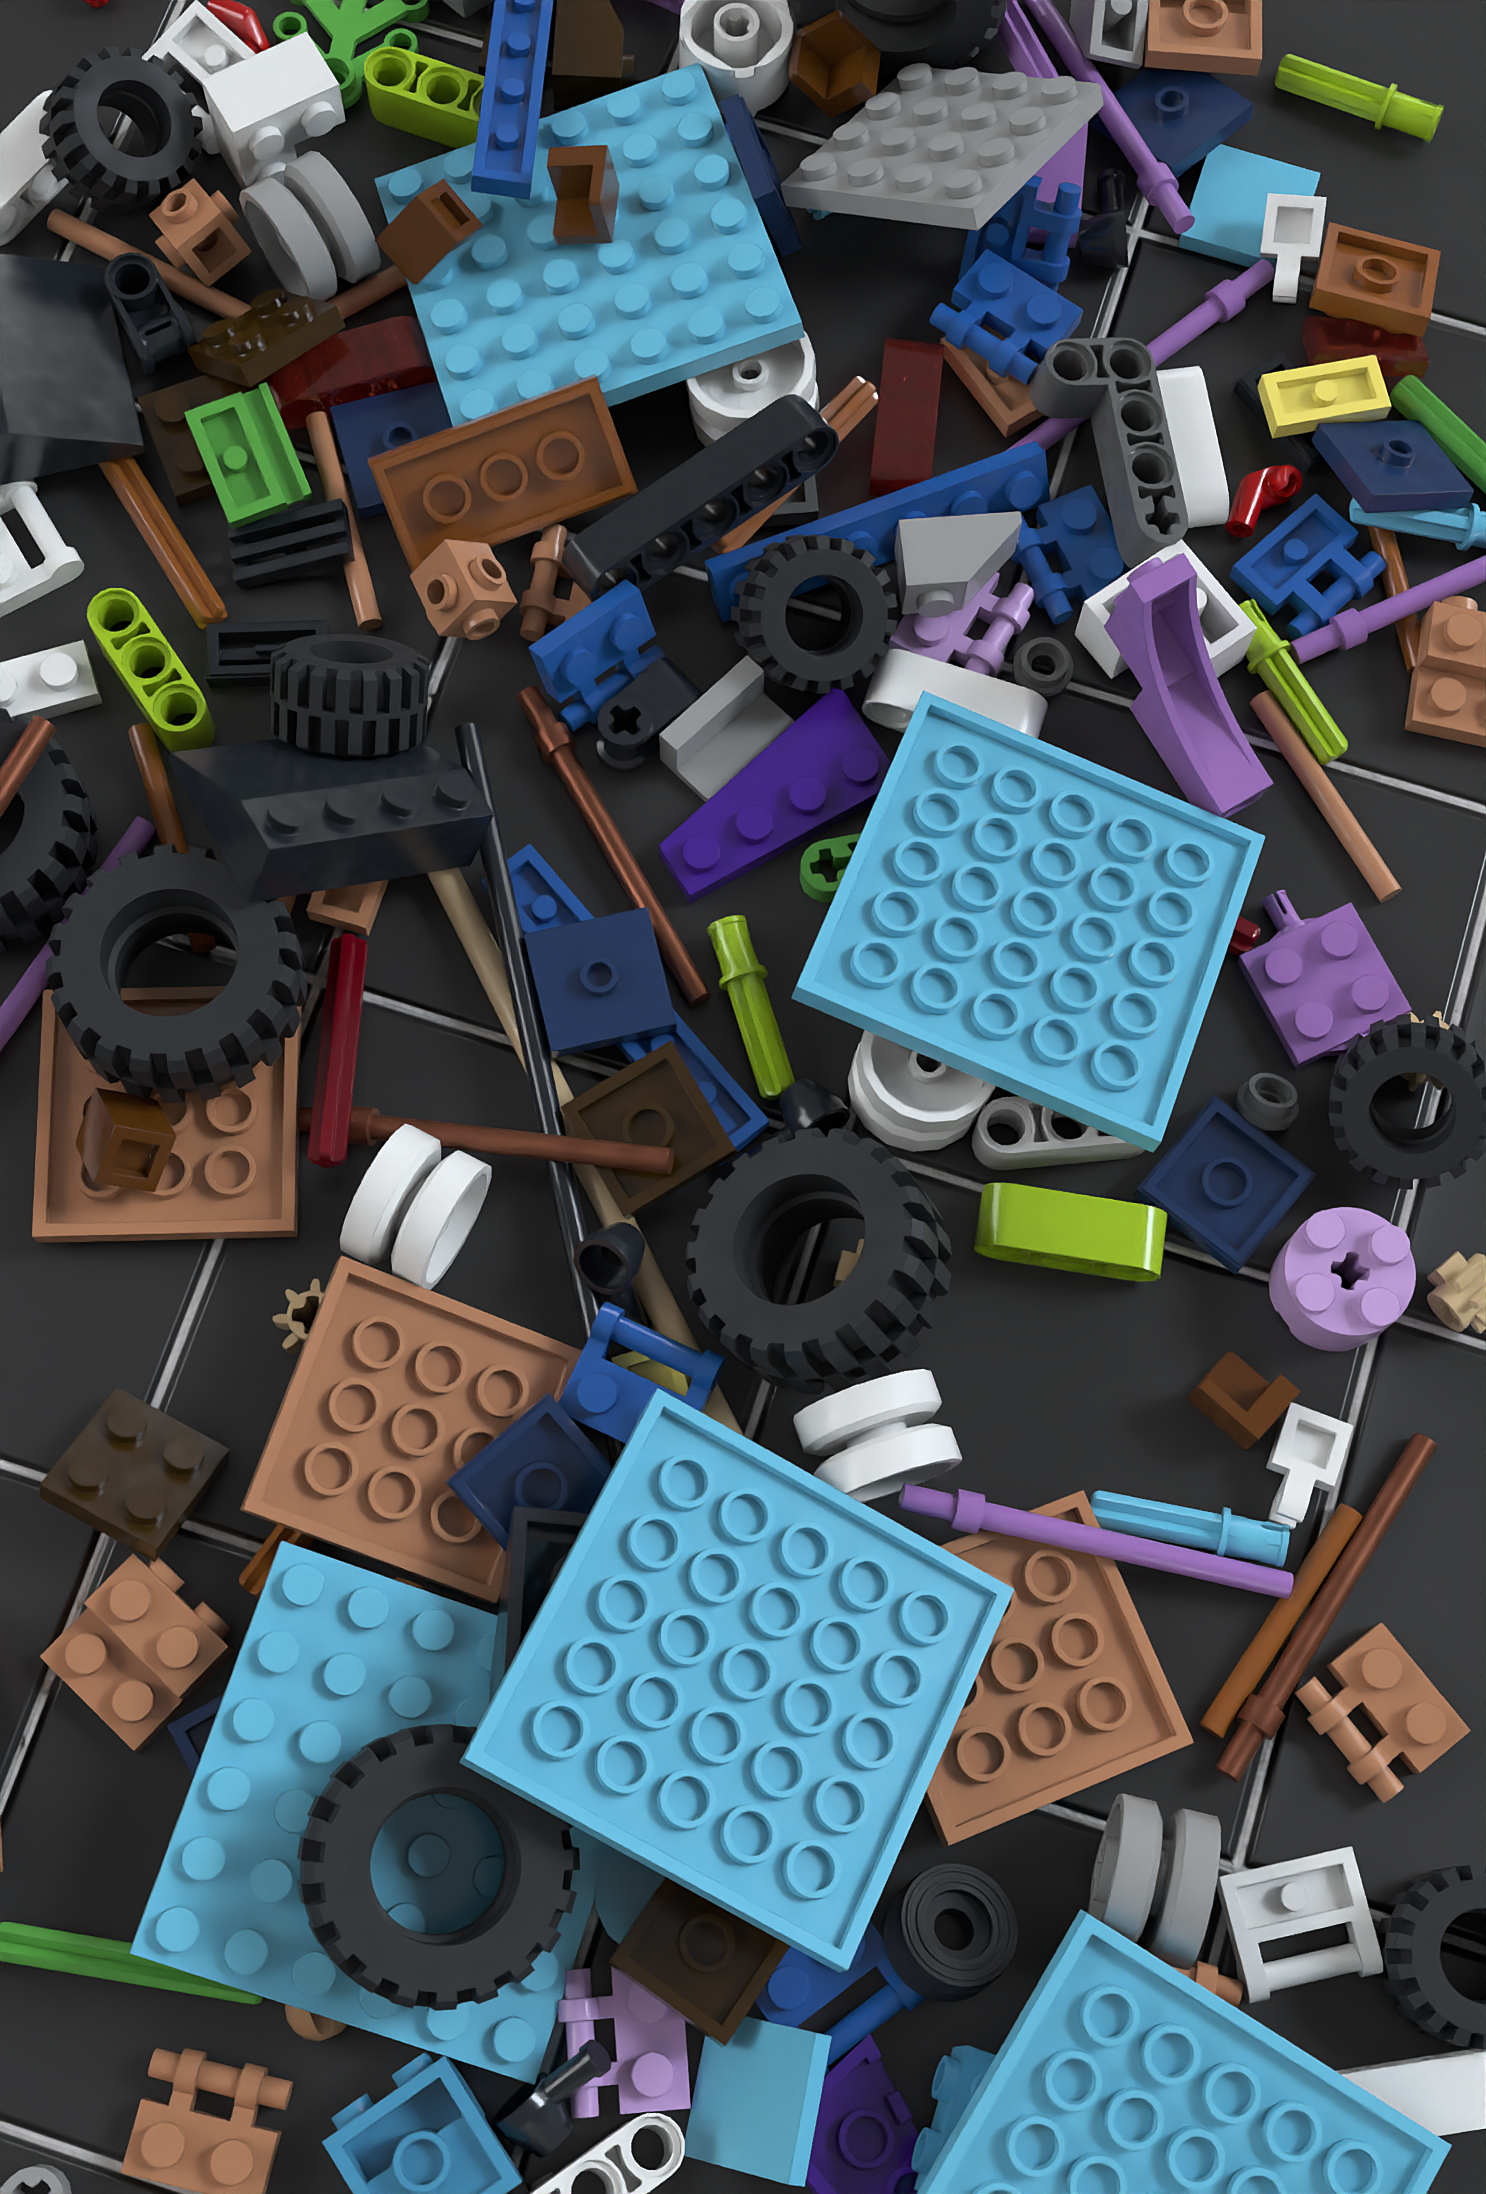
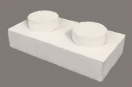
M83 640L0 662V708L7 709L13 722L16 717L24 716L29 720H32L34 715L48 719L102 704L89 652Z

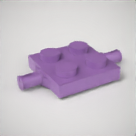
M1285 890L1277 891L1275 897L1272 893L1262 900L1261 904L1265 907L1278 932L1269 942L1240 955L1237 963L1296 1070L1324 1056H1337L1340 1053L1346 1054L1348 1052V1042L1357 1033L1363 1037L1370 1033V1024L1383 1019L1385 1025L1389 1026L1397 1022V1015L1411 1012L1412 1009L1351 902L1319 918L1300 920Z

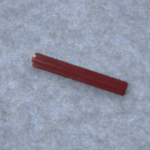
M350 933L334 938L330 946L307 1153L310 1163L321 1165L322 1168L333 1169L334 1166L343 1165L347 1157L366 975L367 942L364 939L356 938L354 934Z

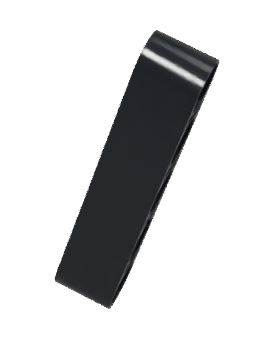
M796 394L785 395L576 535L563 551V568L592 602L625 579L640 589V592H643L827 466L837 453L839 435L803 397Z

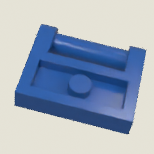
M605 1302L594 1320L587 1343L558 1402L567 1415L623 1443H627L651 1395L657 1388L703 1413L722 1374L727 1357L710 1349H707L704 1354L624 1317V1309ZM613 1342L691 1377L692 1382L686 1396L684 1397L605 1360Z
M869 1920L847 1971L839 1973L790 1946L758 1995L755 2003L768 2022L800 2029L798 2025L871 1969L877 1968L887 1982V1985L823 2033L832 2036L825 2071L826 2076L829 2073L827 2067L862 2041L868 2034H871L904 2007L910 2013L926 1999L908 1987L897 1975L888 1959L884 1939Z

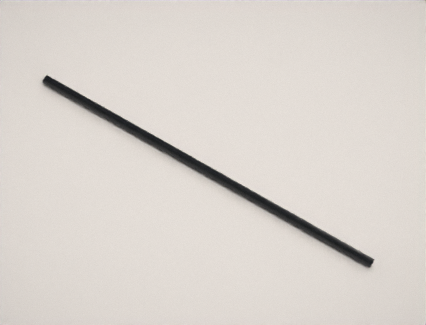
M464 723L454 728L461 766L466 769L494 813L479 846L538 1128L540 1133L566 1136L478 724ZM545 1160L584 1344L586 1345L594 1320L603 1303L601 1293L589 1287L581 1279L574 1265L575 1249L588 1236L573 1163ZM611 1346L605 1360L613 1363L612 1357H614ZM604 1434L610 1465L614 1468L626 1443Z

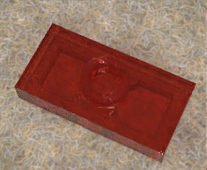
M1306 317L1301 331L1310 366L1376 355L1382 375L1399 377L1414 375L1417 378H1424L1430 363L1422 337L1407 333H1391L1380 326L1354 319Z

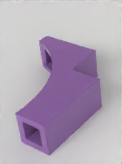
M1184 553L1164 564L1159 557H1156L1139 566L1127 577L1129 585L1127 589L1113 600L1116 607L1105 623L1104 628L1142 687V691L1131 705L1130 710L1191 805L1227 819L1258 801L1274 783L1240 729L1226 701L1210 661L1199 619L1196 589L1197 572Z

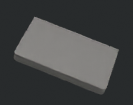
M748 655L659 734L660 760L705 802L794 723L791 717L763 693L765 671Z

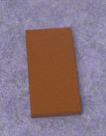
M596 374L368 458L369 467L412 573L445 539L488 543L489 547H493L638 493Z

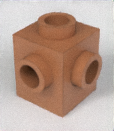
M194 178L182 188L168 194L162 204L149 214L150 218L163 233L155 243L177 270L188 264L206 288L211 286L252 252L233 227L241 218L219 190L209 197Z
M445 539L410 575L426 609L427 617L439 636L464 637L469 640L485 638L498 629L500 620L518 603L506 580V573L501 564L495 559L488 543Z

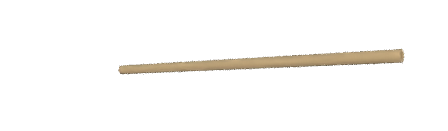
M454 868L427 873L527 1074L501 951L460 869ZM548 1047L561 1107L573 1100L574 1097L555 1059H552L551 1051ZM561 1109L566 1136L577 1137ZM573 1163V1168L602 1226L606 1227L617 1222H626L641 1232L634 1217L629 1220L623 1217L595 1166ZM645 1240L641 1269L637 1278L632 1283L637 1296L656 1332L671 1339H678L679 1343L701 1352ZM717 1383L703 1414L744 1436Z

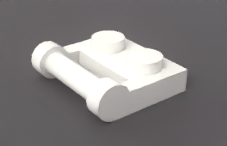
M195 0L142 56V59L147 61L154 54L165 61L162 70L167 74L177 62L202 86L201 79L256 54L198 0ZM197 104L191 112L193 116L202 117L203 131L195 138L203 142L202 148L207 153L217 154L219 153V148L210 113L208 115Z
M33 478L0 485V515L16 508L45 557L43 564L31 569L0 517V618L71 582L84 570V563L73 547L65 545L37 498L36 492L38 489Z
M1352 1846L1217 1877L1216 1886L1236 1959L1238 1980L1243 1981L1242 1994L1247 2004L1269 2000L1271 1991L1356 1971L1362 1978L1383 1972V1959ZM1346 1923L1349 1935V1943L1271 1962L1263 1963L1258 1946L1260 1942Z

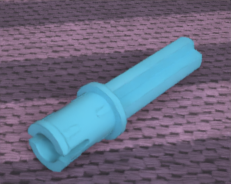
M1354 498L1350 502V520L1353 523L1454 542L1457 549L1467 551L1471 546L1486 549V512L1480 511L1478 504L1468 503L1466 508L1365 513Z
M1101 1490L1095 1491L1090 1499L1089 1504L1101 1529L1211 1550L1217 1556L1240 1557L1281 1568L1286 1559L1290 1536V1525L1264 1522L1232 1515L1231 1509L1223 1507L1221 1514Z

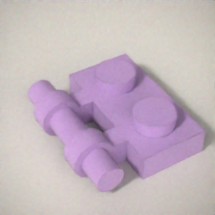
M996 572L963 610L952 611L947 615L935 618L923 617L919 613L905 614L896 628L895 634L891 636L888 646H890V649L909 651L948 664L951 660H954L965 666L964 669L992 677L997 673L1004 661L1002 651L1013 634H1020L1030 618L1028 608L1034 600V590L1024 583H1016L1007 598H998L992 595L998 585L1000 576ZM977 617L991 624L982 640H972L966 637Z
M612 1966L613 1995L592 1997L590 1968L565 1970L564 1999L558 2000V2022H566L568 2060L579 2053V2048L588 2040H595V2019L614 2018L617 2061L611 2062L610 2071L600 2078L594 2077L570 2095L571 2118L599 2116L598 2086L618 2085L620 2114L690 2109L685 2020Z

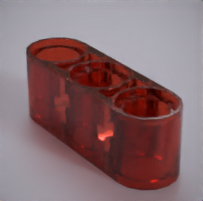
M398 316L336 333L261 380V384L267 382L285 428L298 429L307 427L305 419L311 413L325 412L328 414L329 420H331L330 407L434 382L438 378L419 320L412 316Z
M885 338L868 494L870 496L881 497L931 479L944 344Z

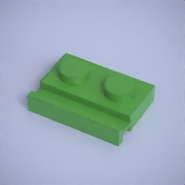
M267 382L258 385V389L244 394L238 392L184 412L231 530L287 510V506L300 501L308 502L313 500L311 489Z

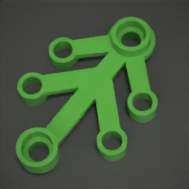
M290 0L295 5L306 6L332 38L328 54H325L313 39L312 41L339 83L344 109L354 105L362 94L363 82L365 81L363 68L365 60L370 53L382 47L407 46L409 47L408 51L419 54L417 37L412 31L403 28L390 31L385 36L383 44L353 59L356 45L401 19L409 23H418L427 18L430 13L429 0H419L420 2L415 5L405 4L409 0H384L365 11L367 0H342L340 10L332 0ZM284 12L275 18L273 31L276 44L278 45L306 31L308 33L307 23L302 15L296 12ZM290 29H295L299 31L294 35L283 34L285 31Z

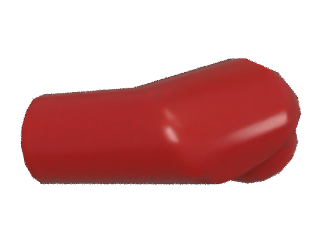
M234 0L208 1L206 9L229 30L233 31L255 54L270 48L256 12L252 8Z
M1289 464L1271 466L1248 474L1241 479L1225 524L1226 530L1237 537L1246 538L1252 536L1260 511L1283 504L1299 493L1303 483L1299 470Z

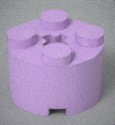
M1340 1207L1315 1213L1298 1228L1274 1259L1269 1275V1294L1275 1311H1279L1283 1320L1290 1327L1289 1331L1298 1340L1320 1350L1348 1351L1373 1340L1402 1315L1412 1298L1415 1288L1416 1270L1410 1250L1409 1238L1400 1227L1390 1224L1384 1218L1367 1210ZM1334 1270L1343 1273L1344 1279L1351 1283V1287L1348 1290L1341 1287V1277L1333 1274Z

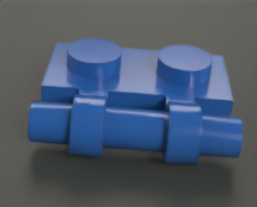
M1033 175L978 231H968L958 280H961L983 252L989 249L1057 293L1059 282L1066 279L1070 265V258L1066 255L1070 236L1078 231L1082 211L1078 207L1082 191L1081 187L1070 182L1060 183L1055 201L1049 203L1038 200L1043 178ZM1031 227L1048 231L1043 250L1036 251L1027 248Z
M986 249L953 289L951 303L961 308L962 311L958 313L941 302L933 311L929 323L946 333L945 341L959 350L967 347L990 362L989 369L1001 377L1006 378L1008 375H1011L1023 384L1029 385L1040 365L1026 357L1027 352L1043 361L1049 347L1058 340L1068 339L1081 322L1083 309L989 249ZM986 324L1006 337V339L1001 341L982 328L983 325Z
M1091 484L1038 505L1035 516L1041 527L1038 530L1029 528L1021 514L1022 524L1016 549L1011 559L1013 563L1022 565L1032 583L1031 588L1034 590L1036 606L1038 608H1045L1053 624H1061L1074 615V610L1068 601L1069 598L1078 596L1083 605L1084 601L1132 570L1121 559L1112 521ZM1054 551L1065 573H1053L1044 555Z
M1315 493L1234 564L1229 577L1271 616L1288 602L1297 609L1299 615L1286 625L1288 635L1293 640H1296L1329 625V618L1337 615L1336 612L1351 599L1360 600L1373 588V579L1385 569L1386 565L1382 557L1376 552L1369 551L1358 561L1347 551L1354 544L1359 532ZM1327 570L1335 578V583L1321 594L1310 582L1322 571Z
M626 579L528 647L546 692L559 703L571 695L574 697L575 701L558 713L561 722L567 725L570 732L576 731L588 721L596 724L599 710L606 701L612 699L631 684L651 663L666 657L657 645L651 646L639 655L637 648L653 638L656 633L640 589ZM613 665H616L618 671L596 685L594 679Z

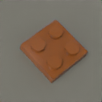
M1329 222L1321 245L1309 308L1324 311L1327 315L1334 318H1350L1380 326L1391 333H1407L1423 338L1431 317L1441 251Z

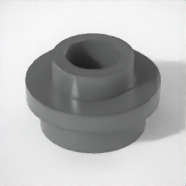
M1039 637L1023 644L1016 652L1012 666L1016 683L1019 686L1037 692L1043 697L1054 696L1062 692L1070 683L1074 669L1069 651L1061 642L1050 637ZM1037 664L1047 665L1052 670V674L1048 676L1039 675L1032 670V667Z
M1259 1073L1252 1076L1248 1082L1240 1086L1235 1097V1106L1239 1114L1259 1130H1285L1294 1124L1299 1113L1298 1093L1295 1087L1288 1080L1275 1074Z

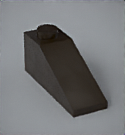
M557 0L552 64L554 111H564L634 86L635 54H625L624 29L610 1Z

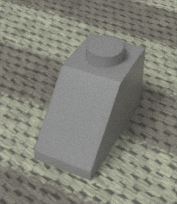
M1071 0L1069 23L1084 57L1134 69L1140 68L1143 62L1149 0Z
M1021 512L899 520L894 552L902 614L919 613L923 617L935 618L947 615L952 611L963 610L1015 552L1022 524Z

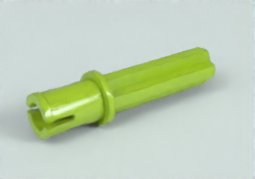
M1287 54L1283 57L1275 76L1277 88L1376 122L1375 129L1381 130L1384 125L1424 139L1428 143L1433 138L1444 110L1443 105H1435L1398 92L1397 84L1392 83L1389 88L1292 54Z
M1254 599L1239 604L1238 606L1257 627L1245 654L1250 662L1247 669L1251 674L1259 673L1318 763L1325 765L1339 758L1347 750L1348 742L1288 654L1291 645L1287 640H1280Z
M733 915L710 924L711 927H707L708 935L711 937L723 976L718 983L722 990H726L729 993L760 1095L768 1100L779 1099L782 1093L795 1083L763 981L767 977L768 972L765 966L758 963L745 916Z

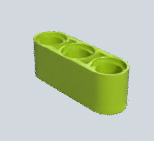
M382 47L370 53L365 60L363 70L371 113L376 120L385 125L456 149L477 141L485 76L398 47Z
M109 588L99 592L92 598L87 609V619L103 655L149 724L152 725L153 730L163 745L170 752L210 747L215 738V725L203 694L143 604L131 591L123 588ZM121 621L132 622L126 629L119 632L109 631L112 626ZM152 667L163 668L162 672L155 677L140 678L146 669ZM184 713L195 714L194 719L188 724L182 726L171 725L172 720L178 715Z
M989 1183L982 1188L974 1250L980 1255L998 1260L1128 1281H1156L1160 1279L1167 1213L1159 1208L1144 1204L1012 1183Z

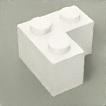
M307 31L201 79L219 152L242 190L265 177L273 178L284 185L285 166L297 159L294 145L312 136L324 135L334 126L346 121L339 83Z
M1182 539L1174 545L1165 547L1084 601L1074 635L1111 679L1129 668L1104 628L1105 623L1116 607L1113 600L1127 589L1129 585L1127 577L1139 566L1156 557H1159L1164 564L1182 553L1186 555L1197 572L1196 589L1199 619L1216 677H1219L1244 659L1257 627Z

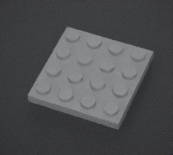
M926 63L908 65L901 69L897 77L879 94L870 98L866 102L865 107L849 122L837 128L833 136L813 155L806 157L801 162L800 167L780 185L785 204L791 207L978 231L1104 106L1100 83L1075 81L1070 76L1048 79L1026 77L1022 72L993 74L978 72L975 68L971 67L949 70L931 68Z

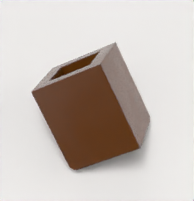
M836 10L794 32L788 75L790 80L830 118H833L876 96L881 51L841 11Z
M608 145L549 147L547 170L557 197L553 236L556 244L612 243L620 185Z
M442 179L416 195L375 241L412 284H418L449 253L469 241L482 228L483 224L448 183Z
M95 1087L76 1138V1147L93 1182L155 1192L177 1136L156 1099L150 1097L143 1099L129 1093Z
M1230 1351L1220 1359L1187 1396V1399L1246 1451L1260 1439L1301 1391L1282 1374H1279L1271 1383H1268L1238 1355Z

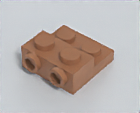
M1149 0L1145 32L1144 67L1258 76L1262 61V0Z
M1451 596L1443 599L1442 602L1434 601L1420 620L1418 656L1416 666L1412 670L1404 730L1486 748V612L1477 611L1478 604L1473 599L1464 596Z
M133 1553L84 1602L88 1608L43 1652L40 1658L133 1751L139 1753L236 1651L223 1639L232 1628L204 1601L193 1610L176 1593L185 1582L159 1557L155 1562L150 1560L146 1563Z

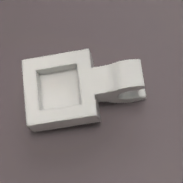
M1268 193L1260 257L1277 259L1272 302L1296 304L1301 260L1319 262L1327 197Z
M1292 1402L1284 1410L1266 1466L1267 1469L1284 1475L1273 1501L1268 1521L1290 1525L1291 1530L1295 1529L1296 1523H1301L1304 1519L1313 1486L1328 1492L1335 1486L1353 1425Z

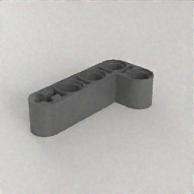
M1074 338L1056 341L1049 347L1032 381L1030 399L1037 410L1048 417L1091 419L1118 552L1126 565L1134 569L1165 547L1176 544L1184 537L1188 529V514L1154 359L1144 344L1131 338Z

